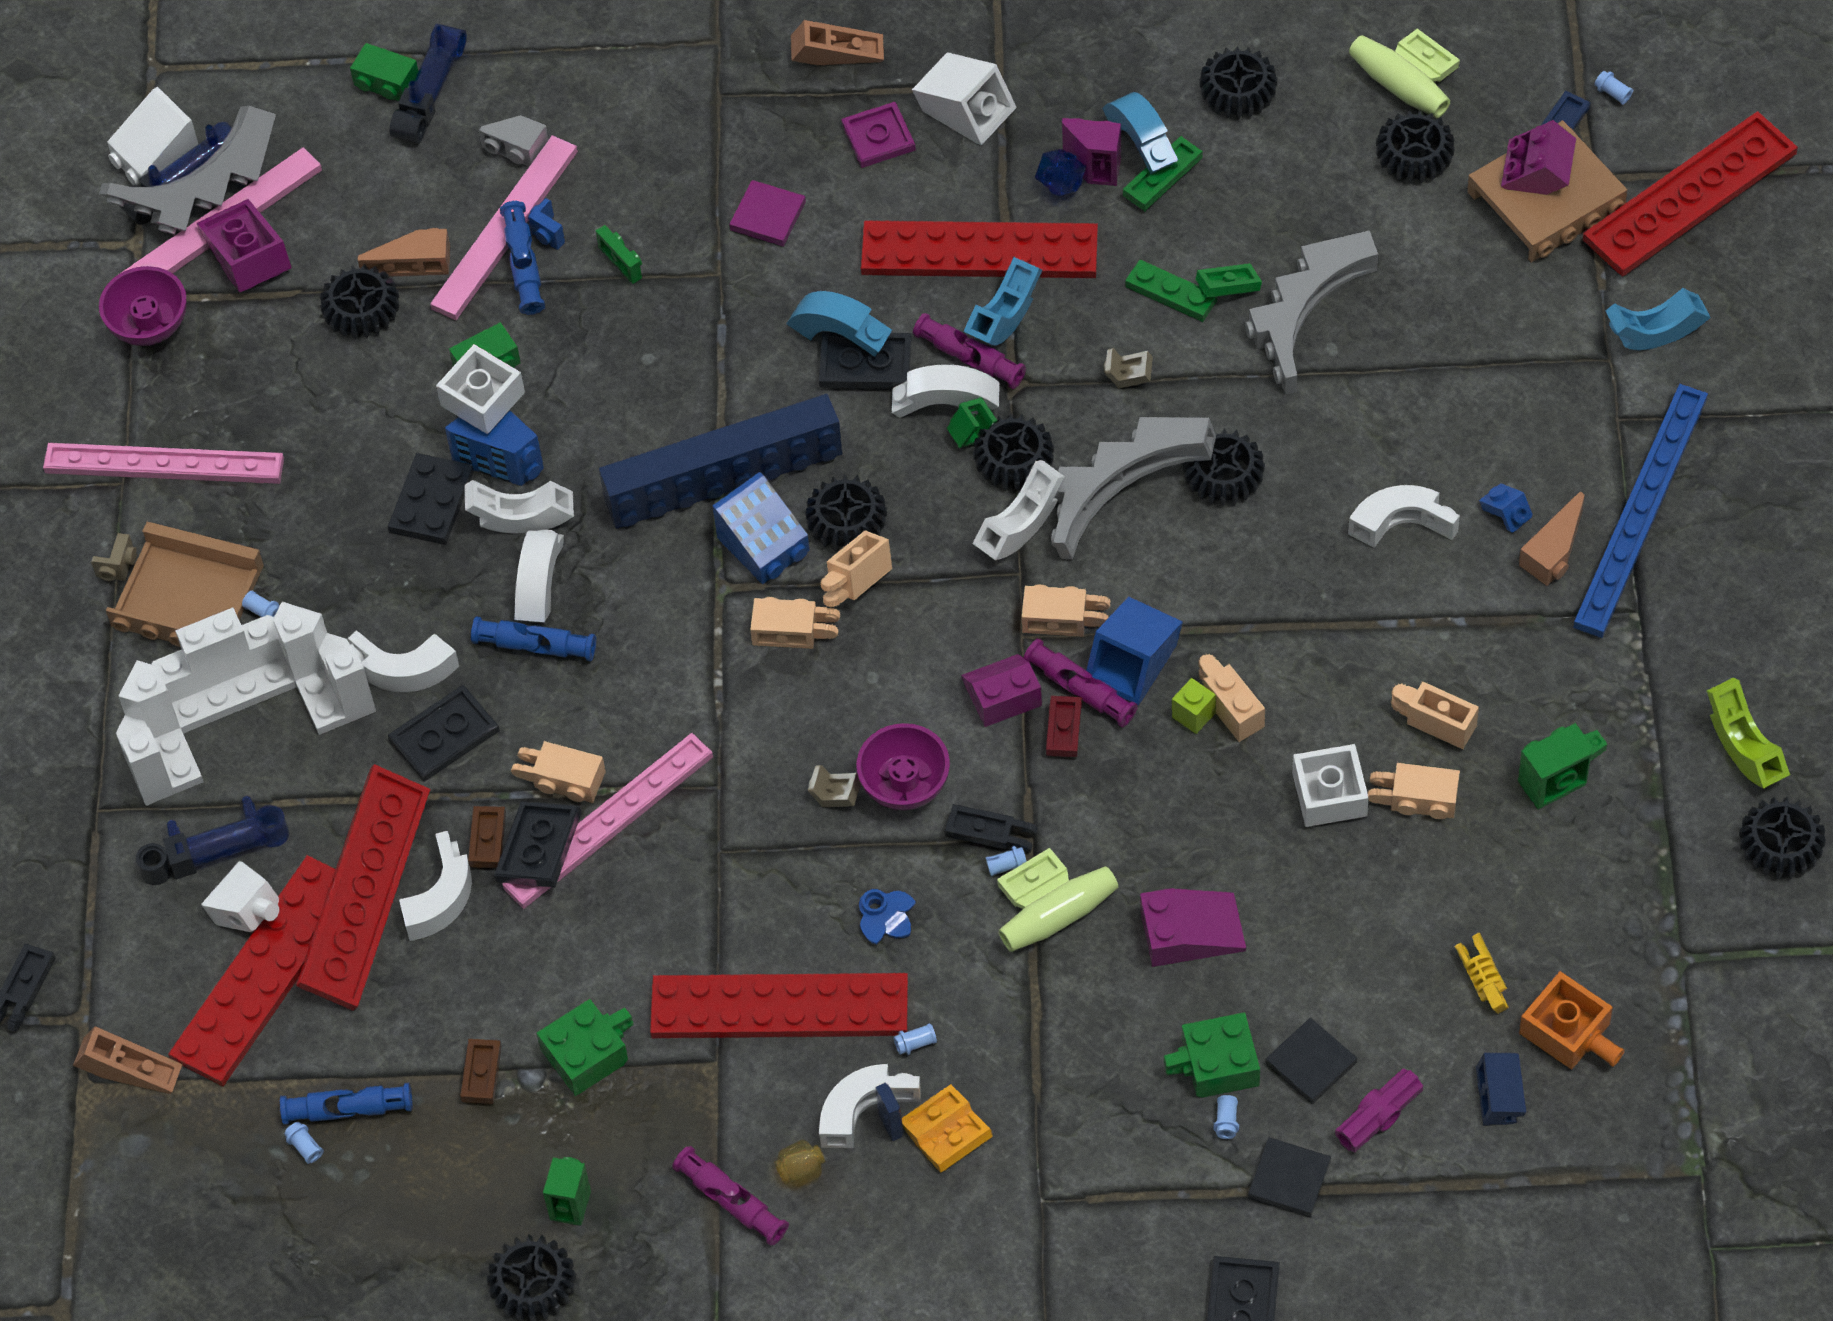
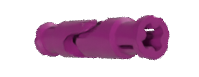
M923 313L915 323L913 328L914 337H922L932 342L938 350L959 358L962 362L976 370L986 373L991 377L996 376L1007 382L1010 388L1015 389L1024 378L1026 372L1024 364H1016L1006 359L1003 353L974 338H969L966 334L948 324L942 325L932 320L929 314ZM980 354L981 361L974 359L976 355Z
M1041 639L1034 640L1026 650L1023 657L1026 661L1043 670L1044 675L1072 694L1082 697L1084 702L1099 713L1105 712L1117 720L1120 727L1127 726L1135 716L1138 709L1135 702L1129 703L1117 695V691L1099 679L1093 678L1088 671L1062 653H1055L1044 646ZM1069 670L1077 673L1071 679H1069Z
M692 1146L685 1147L677 1155L672 1165L673 1170L682 1172L693 1180V1185L712 1200L717 1201L723 1209L744 1226L759 1232L766 1238V1243L770 1246L777 1244L788 1230L789 1222L779 1220L770 1213L766 1204L740 1184L729 1179L728 1175L712 1162L707 1163L696 1155L695 1149ZM740 1197L746 1201L742 1205H737Z

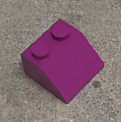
M1019 654L961 675V679L984 727L1042 706L1041 686L1030 663Z

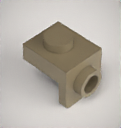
M1114 348L1108 349L1107 358L1104 362L1105 375L1111 379L1118 389L1150 382L1153 357L1148 351L1120 356Z
M117 534L110 558L93 556L91 564L97 577L106 581L126 580L129 567L134 565L137 556L136 547H133L130 535Z
M816 765L812 778L809 781L808 792L822 807L854 806L861 783L857 773L830 774L822 765Z

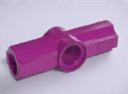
M1403 1068L1380 1090L1373 1089L1358 1105L1357 1111L1335 1130V1135L1339 1139L1340 1144L1348 1151L1356 1152L1379 1130L1381 1132L1388 1130L1399 1118L1401 1110L1423 1091V1085L1419 1081L1418 1076L1411 1070Z

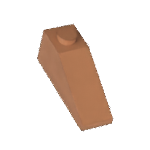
M804 20L791 34L792 61L813 65L882 62L884 60L883 34Z
M430 228L427 230H416L358 256L359 268L361 269L363 264L368 267V270L376 266L379 269V273L385 271L388 276L448 275L450 242L447 229Z
M1579 492L1520 550L1519 566L1546 586L1555 578L1557 580L1560 579L1569 567V557L1583 512L1585 495L1582 492Z
M94 1027L83 1038L73 1066L104 1079L171 1094L182 1064L98 1027Z

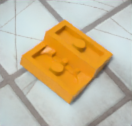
M951 1084L902 1118L903 1129L940 1173L993 1137L991 1129L972 1111L970 1103Z

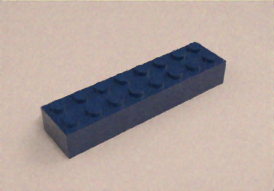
M824 394L600 467L599 474L604 501L615 529L623 526L629 527L651 517H660L666 512L678 508H687L696 502L709 498H718L724 493L737 489L759 472L767 480H772L782 474L794 470H803L809 465L821 461L833 460L837 456L843 455L840 423L828 394Z

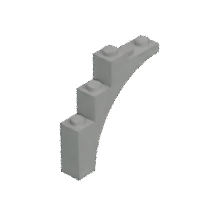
M242 106L239 109L233 128L221 147L203 165L190 174L168 184L153 187H129L114 183H102L99 195L108 197L107 202L121 207H124V203L134 205V211L142 214L151 215L153 211L150 223L159 225L158 230L161 232L175 235L176 231H186L194 200L195 206L211 210L212 206H222L229 178L230 181L242 185H247L251 181H258L276 114L252 106Z
M1370 231L1301 246V258L1297 259L1299 272L1275 278V290L1271 291L1273 304L1249 309V321L1245 322L1248 339H1254L1257 350L1265 348L1268 360L1274 361V378L1276 384H1282L1285 395L1297 392V372L1293 359V350L1297 334L1306 317L1319 301L1337 287L1356 277L1377 271L1378 252Z
M1139 417L1137 429H1134L1132 433V442H1099L1097 454H1094L1092 457V467L1059 466L1058 472L1065 477L1055 495L1059 502L1057 509L1058 524L1057 528L1052 531L1051 541L1052 546L1056 547L1060 558L1073 559L1078 542L1091 519L1108 500L1124 487L1142 476L1164 467L1190 461L1211 460L1216 433L1210 419Z

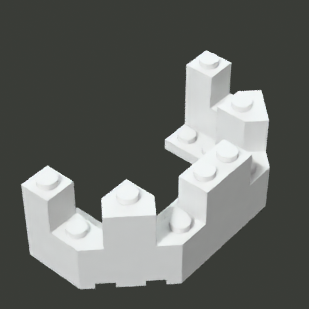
M281 602L274 617L266 615L244 625H241L232 607L175 630L182 650L157 659L152 664L137 660L119 694L125 716L116 735L140 794L147 806L204 782L183 733L296 687L319 735L376 712L365 669L354 645H350L345 638L327 633L321 613Z

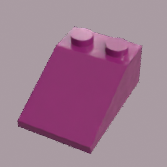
M249 199L197 222L201 234L228 279L239 292L251 289L257 284L276 277L292 268L283 240Z
M1170 888L1140 894V912L1152 967L1246 951L1234 893Z

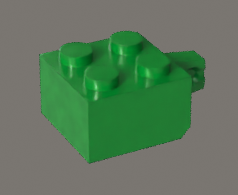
M1576 723L1566 728L1559 727L1549 737L1541 741H1532L1521 751L1518 782L1539 810L1585 786L1588 780L1590 762L1606 751L1607 743L1598 730L1583 734Z
M588 999L536 1034L540 1050L576 1097L624 1066L628 1060L626 1046L621 1039L624 1037L623 1032L632 1027L634 1022L625 1007L610 1016L608 1013L602 1015L591 999Z
M1245 1012L1182 1025L1183 1046L1178 1048V1052L1164 1055L1163 1058L1167 1075L1184 1073L1185 1076L1192 1077L1196 1096L1204 1098L1260 1086V1066Z

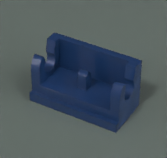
M1484 1053L1476 1066L1483 1126H1490V1124L1517 1123L1516 1117L1526 1114L1519 1053Z

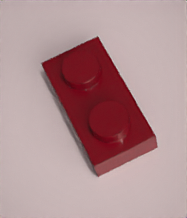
M1051 696L1046 756L1078 757L1082 697Z

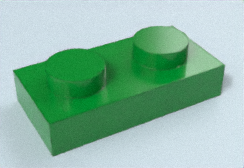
M606 225L597 229L598 248L632 284L642 279L640 268L642 261L634 250L629 251L625 247L621 236L617 232L612 233Z
M1250 263L1197 270L1195 278L1207 298L1260 291L1262 280Z

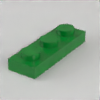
M1180 136L1171 144L1178 161L1153 174H1150L1146 167L1123 188V196L1143 211H1146L1203 158L1202 150Z
M1143 260L1138 261L1125 280L1126 288L1201 322H1204L1217 302V297L1207 298L1200 286Z

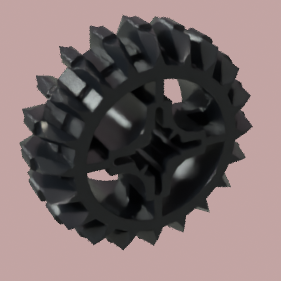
M1238 45L1235 51L1225 48L1223 54L1215 52L1213 59L1207 58L1205 66L1202 67L1201 79H1199L1201 95L1206 100L1208 108L1215 107L1217 114L1225 111L1227 118L1231 114H1236L1240 119L1242 114L1245 113L1251 117L1254 110L1261 113L1264 106H1269L1271 98H1274L1277 86L1276 70L1274 65H1270L1268 57L1262 58L1260 51L1253 54L1250 47L1245 51H1240Z
M1408 110L1406 116L1397 113L1395 120L1388 118L1386 126H1381L1379 135L1376 138V155L1380 159L1381 168H1387L1388 175L1396 173L1398 181L1406 177L1409 183L1413 179H1419L1423 183L1425 177L1434 180L1436 173L1443 175L1445 167L1450 166L1455 152V139L1453 134H1451L1449 125H1444L1442 118L1434 120L1433 113L1424 116L1421 110L1418 114H1412ZM1395 142L1400 145L1399 151L1393 146ZM1432 142L1437 146L1435 151L1431 148Z
M363 264L361 269H356L352 265L350 271L346 272L341 269L340 276L331 275V283H324V292H321L320 308L322 314H324L325 322L327 325H331L334 332L340 331L344 337L352 333L355 340L359 334H364L368 339L370 332L374 331L379 335L380 327L389 328V320H395L396 311H399L400 306L398 289H396L393 279L389 278L385 271L379 273V269L376 266L368 270L365 264ZM359 297H361V306H359Z
M1009 414L1006 420L998 416L996 424H992L989 430L980 429L978 438L974 441L973 459L976 462L978 472H982L984 481L991 479L994 487L1002 483V487L1005 490L1009 485H1014L1018 491L1020 485L1025 483L1035 461L1043 460L1048 465H1052L1054 461V444L1052 443L1050 432H1045L1043 423L1036 425L1034 417L1025 421L1023 414L1018 419H1013V416ZM1028 442L1036 448V453L1032 452L1031 448L1027 446ZM990 452H996L997 456L1001 458L1000 461L994 459Z
M1225 428L1221 434L1216 433L1211 460L1183 463L1184 479L1186 483H1189L1191 492H1198L1200 500L1209 497L1210 504L1215 500H1220L1222 506L1225 505L1226 500H1231L1236 505L1238 497L1247 501L1249 492L1256 493L1258 485L1263 481V472H1265L1263 453L1258 450L1256 442H1250L1248 434L1240 438L1237 429L1233 434H1227L1228 432ZM1240 459L1247 465L1246 471L1238 463ZM1202 463L1206 465L1207 470L1210 471L1208 475H1206L1200 468Z
M844 474L842 480L837 481L833 476L830 484L822 481L820 489L813 488L812 497L808 498L805 516L808 520L807 527L813 533L815 540L821 539V544L824 547L832 544V548L836 552L840 546L845 547L865 530L879 536L881 534L880 529H883L886 525L887 507H885V498L883 495H880L878 487H871L868 479L860 483L858 475L853 480H848L847 475ZM846 507H848L847 519L844 518Z
M1775 796L1770 800V804L1761 800L1758 808L1752 806L1748 816L1745 815L1742 820V828L1739 831L1741 839L1740 848L1745 851V861L1753 860L1752 866L1754 869L1762 866L1765 876L1770 871L1776 872L1777 879L1782 876V873H1786L1792 879L1795 871L1803 876L1807 871V867L1813 869L1816 866L1817 860H1820L1823 855L1826 839L1824 836L1825 827L1820 825V816L1811 815V806L1804 809L1801 808L1800 799L1795 804L1789 803L1787 796L1783 799V802H1778ZM1781 830L1784 831V833H1783V838H1785V839H1784V845H1781V840H1782V838L1780 837Z
M530 1234L526 1238L527 1242L521 1243L519 1238L515 1237V1246L510 1247L504 1243L502 1246L504 1254L495 1253L493 1258L496 1263L489 1264L488 1271L491 1275L487 1276L486 1281L487 1285L490 1286L488 1290L490 1298L495 1299L494 1303L498 1309L504 1308V1313L508 1317L516 1312V1318L519 1321H522L525 1315H529L530 1321H535L538 1314H542V1317L547 1320L549 1317L548 1311L552 1309L559 1314L560 1306L558 1303L568 1304L569 1297L567 1293H574L575 1287L572 1282L576 1279V1273L572 1270L574 1267L573 1260L567 1258L568 1253L564 1247L558 1249V1243L555 1240L547 1244L546 1237L543 1235L539 1237L537 1242H534ZM542 1261H546L554 1266L557 1270V1276L550 1275L549 1271L544 1270ZM530 1276H532L533 1280L528 1281L527 1283L526 1279L528 1278L530 1280ZM506 1281H511L514 1286L519 1287L520 1296L511 1293L506 1288Z

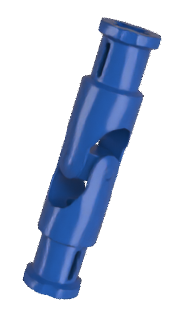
M509 201L500 207V214L505 220L504 235L506 244L511 250L509 259L515 290L519 292L521 300L519 311L522 314L533 315L545 309V302L541 299L539 292L541 281L535 253L531 249L532 236L530 226L525 221L524 212L526 211V206L524 202Z
M478 616L474 618L471 629V641L473 644H478L479 641L496 644L499 648L512 650L525 649L529 652L565 658L568 655L585 657L586 661L593 660L596 650L597 638L595 634L583 636L571 634L570 630L534 625L527 626L504 620L497 623L484 621ZM543 637L549 640L550 645H541Z
M404 1083L403 1087L384 1088L382 1085L366 1087L357 1093L345 1089L308 1093L307 1097L298 1098L280 1096V1112L283 1125L289 1124L293 1120L309 1119L310 1122L350 1118L356 1115V1113L372 1116L385 1114L389 1110L406 1109L407 1112L413 1110L410 1083ZM339 1095L337 1107L340 1114L332 1113L327 1109L326 1099Z

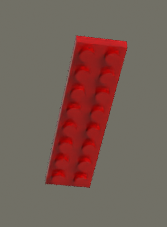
M1757 111L1583 233V241L1623 277L1797 154L1798 147Z
M864 221L861 274L1005 277L1012 259L1015 257L1042 269L1039 278H1096L1098 223Z
M374 764L370 768L296 984L297 987L353 1011L358 1007L430 788Z
M308 855L305 857L278 896V916L273 921L264 919L254 930L168 1053L170 1059L181 1063L185 1068L224 1087L298 980L336 869Z
M908 973L653 975L651 1038L896 1036L899 1035L898 1032L901 1030L904 1033L908 1032Z

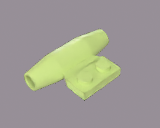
M1419 29L1414 30L1398 42L1395 51L1363 35L1359 36L1352 43L1349 54L1371 78L1406 104L1427 114L1433 113L1435 118L1441 117L1447 111L1450 99L1434 81H1442L1459 68L1460 59Z
M1048 848L997 879L998 887L1015 907L1023 909L999 929L1000 938L1006 948L1013 952L1052 936L1090 913L1117 890L1119 886L1115 876L1105 866L1069 880L1067 868L1054 852Z

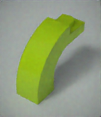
M1731 678L1707 690L1714 712L1710 715V718L1725 750L1739 770L1750 781L1761 788H1765L1789 776L1790 773L1782 748L1767 740L1756 726L1749 712L1740 681L1736 678Z

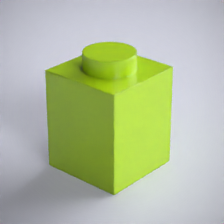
M1193 678L1172 698V718L1195 734L1216 713V694Z

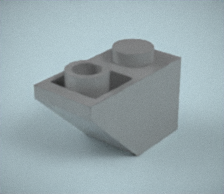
M521 115L484 125L479 129L482 148L491 154L502 155L516 164H524L526 166L532 164L548 142L546 125Z

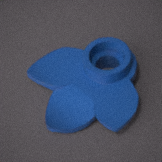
M878 889L867 891L859 901V909L863 915L860 928L865 938L873 944H878L885 934L892 938L910 936L911 923L905 912L913 908L916 901L902 891H893L887 894ZM872 904L880 905L877 909L870 908Z

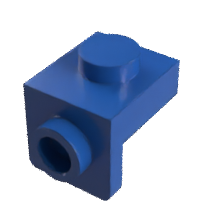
M545 198L530 211L528 216L530 230L542 244H549L558 250L565 243L563 227L553 220L552 202Z
M1501 483L1493 487L1487 495L1479 500L1482 509L1501 517L1507 531L1512 533L1533 516L1524 492Z

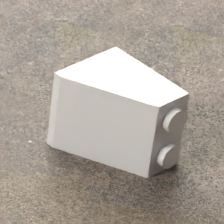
M948 52L912 89L923 112L979 145H982L1017 108L996 64Z
M158 87L148 94L107 141L111 153L108 157L111 163L117 169L122 168L125 171L132 185L136 184L139 186L138 179L152 169L159 172L157 176L159 182H161L196 157L195 150L199 148L192 120ZM153 178L149 182L150 185L154 183Z

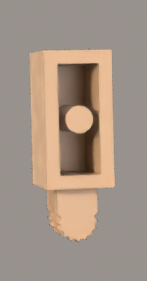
M865 530L827 561L828 574L821 580L822 590L827 591L823 595L824 605L834 607L840 605L847 598L857 599L892 570L889 539Z
M1041 584L1025 586L1022 609V633L1084 637L1085 626L1100 627L1109 618L1104 612L1095 611L1108 610L1111 601L1108 597L1102 595H1087L1086 589H1078L1073 586L1065 588L1048 587Z
M774 597L754 598L750 629L752 645L813 649L815 638L833 639L838 635V627H835L833 624L817 622L835 623L840 619V612L831 607H816L815 601H808L806 599L779 600Z
M1202 655L1199 660L1200 680H1202L1204 687L1216 694V714L1238 742L1264 728V706L1232 666L1228 664L1223 667L1213 655Z
M1425 682L1421 683L1418 690L1402 683L1393 687L1391 707L1396 712L1399 711L1400 714L1408 717V725L1464 749L1477 727L1478 706Z
M544 741L540 751L529 749L528 747H521L519 749L518 758L535 764L534 767L517 763L513 764L511 769L514 776L534 782V787L543 793H557L567 796L575 802L586 801L590 803L594 802L606 773L602 756Z
M1397 763L1396 773L1380 771L1371 773L1370 783L1378 787L1393 788V790L1371 789L1368 791V800L1372 803L1391 805V811H1398L1404 815L1422 814L1430 815L1435 819H1454L1460 771Z

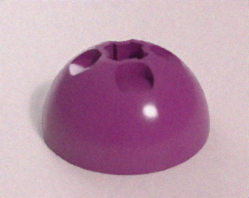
M153 266L136 267L120 273L106 285L99 300L100 316L107 329L121 341L136 346L158 344L172 336L180 327L187 306L186 292L181 281L171 272Z
M893 724L879 729L863 743L857 757V774L865 792L878 804L893 810H913L928 804L941 792L949 775L950 759L943 741L929 729L915 724Z

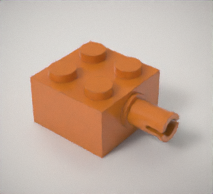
M1561 971L1558 972L1521 1016L1519 1034L1571 1070L1586 1052L1592 1051L1614 1067L1620 1061L1625 1049L1620 1048L1602 1035L1610 1025L1613 1007Z

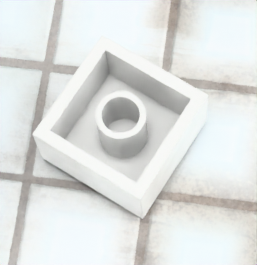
M474 344L436 385L442 407L486 434L495 427L525 393L521 372Z
M1355 744L1293 755L1292 774L1305 827L1367 816L1369 798Z

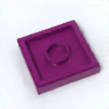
M896 102L841 119L844 131L861 168L916 151L914 140Z
M752 180L729 224L730 230L784 247L806 203V197Z

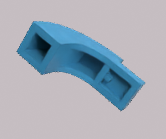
M1132 92L1106 104L1102 108L1108 121L1121 123V131L1124 130L1131 137L1150 174L1178 161L1166 136L1167 129L1152 105L1142 95Z
M1013 257L997 293L986 306L980 307L975 305L963 332L991 345H999L1004 342L1017 328L1033 300L1030 296L1041 275L1042 269Z
M1684 288L1666 302L1646 311H1631L1617 304H1613L1605 310L1610 319L1609 326L1612 331L1620 337L1625 348L1632 350L1653 349L1677 341L1699 328L1711 318L1699 295Z
M817 291L806 295L786 323L810 341L821 331L838 333L850 339L873 356L879 353L892 329L869 315L871 308L848 296L828 291Z

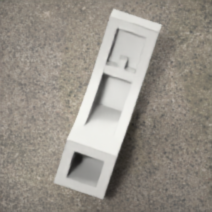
M932 365L917 368L907 372L906 382L893 388L892 413L901 418L928 405L950 404L959 407L960 403L981 397L989 409L993 410L999 407V381L979 370L958 365Z
M1043 460L1035 461L1018 496L1002 513L985 518L973 544L994 560L1005 558L1016 552L1039 530L1058 501L1055 495L1065 476Z
M472 480L465 484V511L480 517V526L493 531L527 533L528 531L547 530L574 517L573 491L549 481L540 488L528 493L505 494Z
M1414 485L1393 486L1370 495L1359 504L1349 518L1348 535L1375 548L1390 528L1402 523H1417L1453 540L1458 532L1460 515L1456 514L1450 507L1439 505V492Z
M552 530L527 532L517 572L515 620L545 622L551 612L553 570L556 558L563 548L564 535L555 533Z
M357 630L348 637L349 644L354 645L363 664L368 682L384 690L393 692L423 690L443 681L459 667L456 651L436 634H433L417 649L404 654H390L380 650Z
M448 831L436 834L443 863L442 874L438 882L430 890L422 894L399 900L410 941L433 935L446 928L459 916L469 899L472 875L467 854L460 855L457 841H450Z
M888 1064L865 1067L846 1076L833 1088L823 1105L819 1127L821 1148H854L855 1124L865 1109L877 1104L875 1087L886 1082L897 1102H920V1076H913L908 1073L889 1076Z

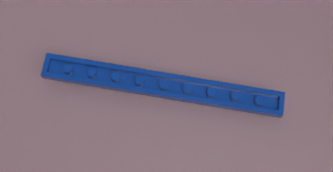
M1679 384L1576 616L1573 628L1603 638L1705 406L1708 393Z

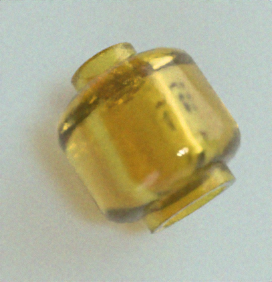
M802 1139L779 1150L778 1160L774 1161L783 1183L785 1185L790 1183L793 1187L799 1188L821 1177V1164L825 1162V1158L818 1145L811 1146L808 1141Z

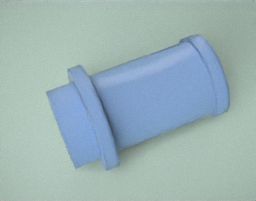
M1603 71L1595 81V86L1598 87L1597 90L1599 92H1606L1622 105L1630 99L1633 93V89L1614 78V73L1611 71L1608 73Z
M254 591L248 592L242 601V607L260 617L266 615L274 617L280 606L278 602H270Z
M1013 846V850L985 857L991 877L1013 870L1027 862L1023 848L1016 849Z
M930 1023L905 1033L901 1030L898 1032L899 1035L894 1036V1043L900 1055L905 1053L908 1056L912 1050L937 1043L934 1029Z
M1223 1095L1217 1098V1121L1214 1123L1213 1130L1221 1139H1232L1239 1131V1124L1236 1122L1238 1101L1234 1096Z
M296 1122L286 1129L284 1133L286 1142L289 1145H294L307 1164L313 1163L322 1156L324 1150L308 1133L309 1128L305 1124Z

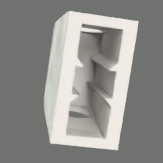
M241 861L234 866L201 904L216 925L247 932L254 931L264 919L273 921L279 914V906L277 905L279 897L263 877Z

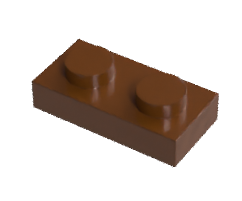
M473 807L468 857L470 867L497 868L503 850L506 819L505 807Z
M468 1039L460 1095L462 1102L494 1104L502 1048L500 1040Z

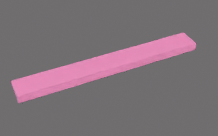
M552 135L503 204L515 200L524 202L526 206L524 216L527 223L532 208L543 201L577 154V146ZM500 208L430 303L431 310L457 320L509 247L506 244L504 235L506 225L504 217L500 214Z
M304 147L259 177L258 181L250 183L224 201L222 206H217L189 225L186 231L179 232L126 270L141 266H153L165 269L173 274L210 248L201 234L197 222L246 199H249L261 213L322 171L321 164Z
M48 443L43 469L47 474L280 484L284 456L283 453Z
M693 733L689 734L580 821L558 881L713 758L712 751ZM511 883L502 884L503 889L523 909L551 888Z

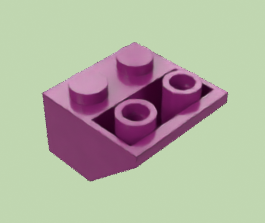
M1063 118V158L1088 184L1117 186L1121 163V123Z
M1552 120L1509 139L1501 187L1507 190L1547 195L1568 186L1576 138Z

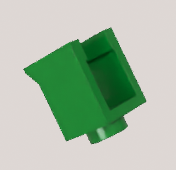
M981 397L960 403L959 409L951 418L947 430L959 448L973 445L975 439L978 438L980 429L989 430L992 424H996L997 419Z

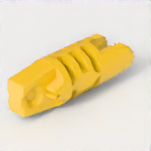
M1477 933L1472 938L1480 955L1471 959L1467 948L1462 943L1455 945V948L1482 1002L1488 1000L1492 1009L1499 1014L1509 1008L1502 994L1507 987L1496 968L1481 934Z

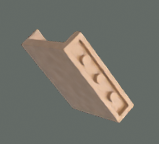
M1563 120L1558 124L1576 138L1568 186L1547 195L1504 189L1501 187L1506 154L1469 174L1468 193L1474 200L1482 196L1529 248L1528 260L1530 262L1540 257L1548 256L1563 243L1572 242L1577 235L1590 229L1626 204L1627 189Z
M146 522L143 529L146 542L115 609L109 607L106 609L111 627L120 632H135L151 640L157 638L166 640L175 646L181 647L175 630L232 607L240 620L245 609L242 607V601L248 592L253 591L264 566L260 551L223 540Z

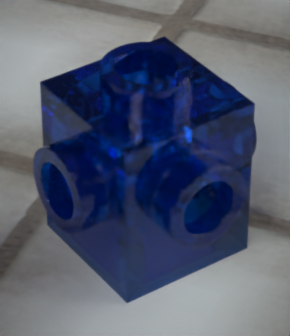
M1063 149L1046 152L1042 155L1035 179L1048 187L1051 193L1062 196L1078 191L1083 183L1086 165L1077 160L1074 154Z

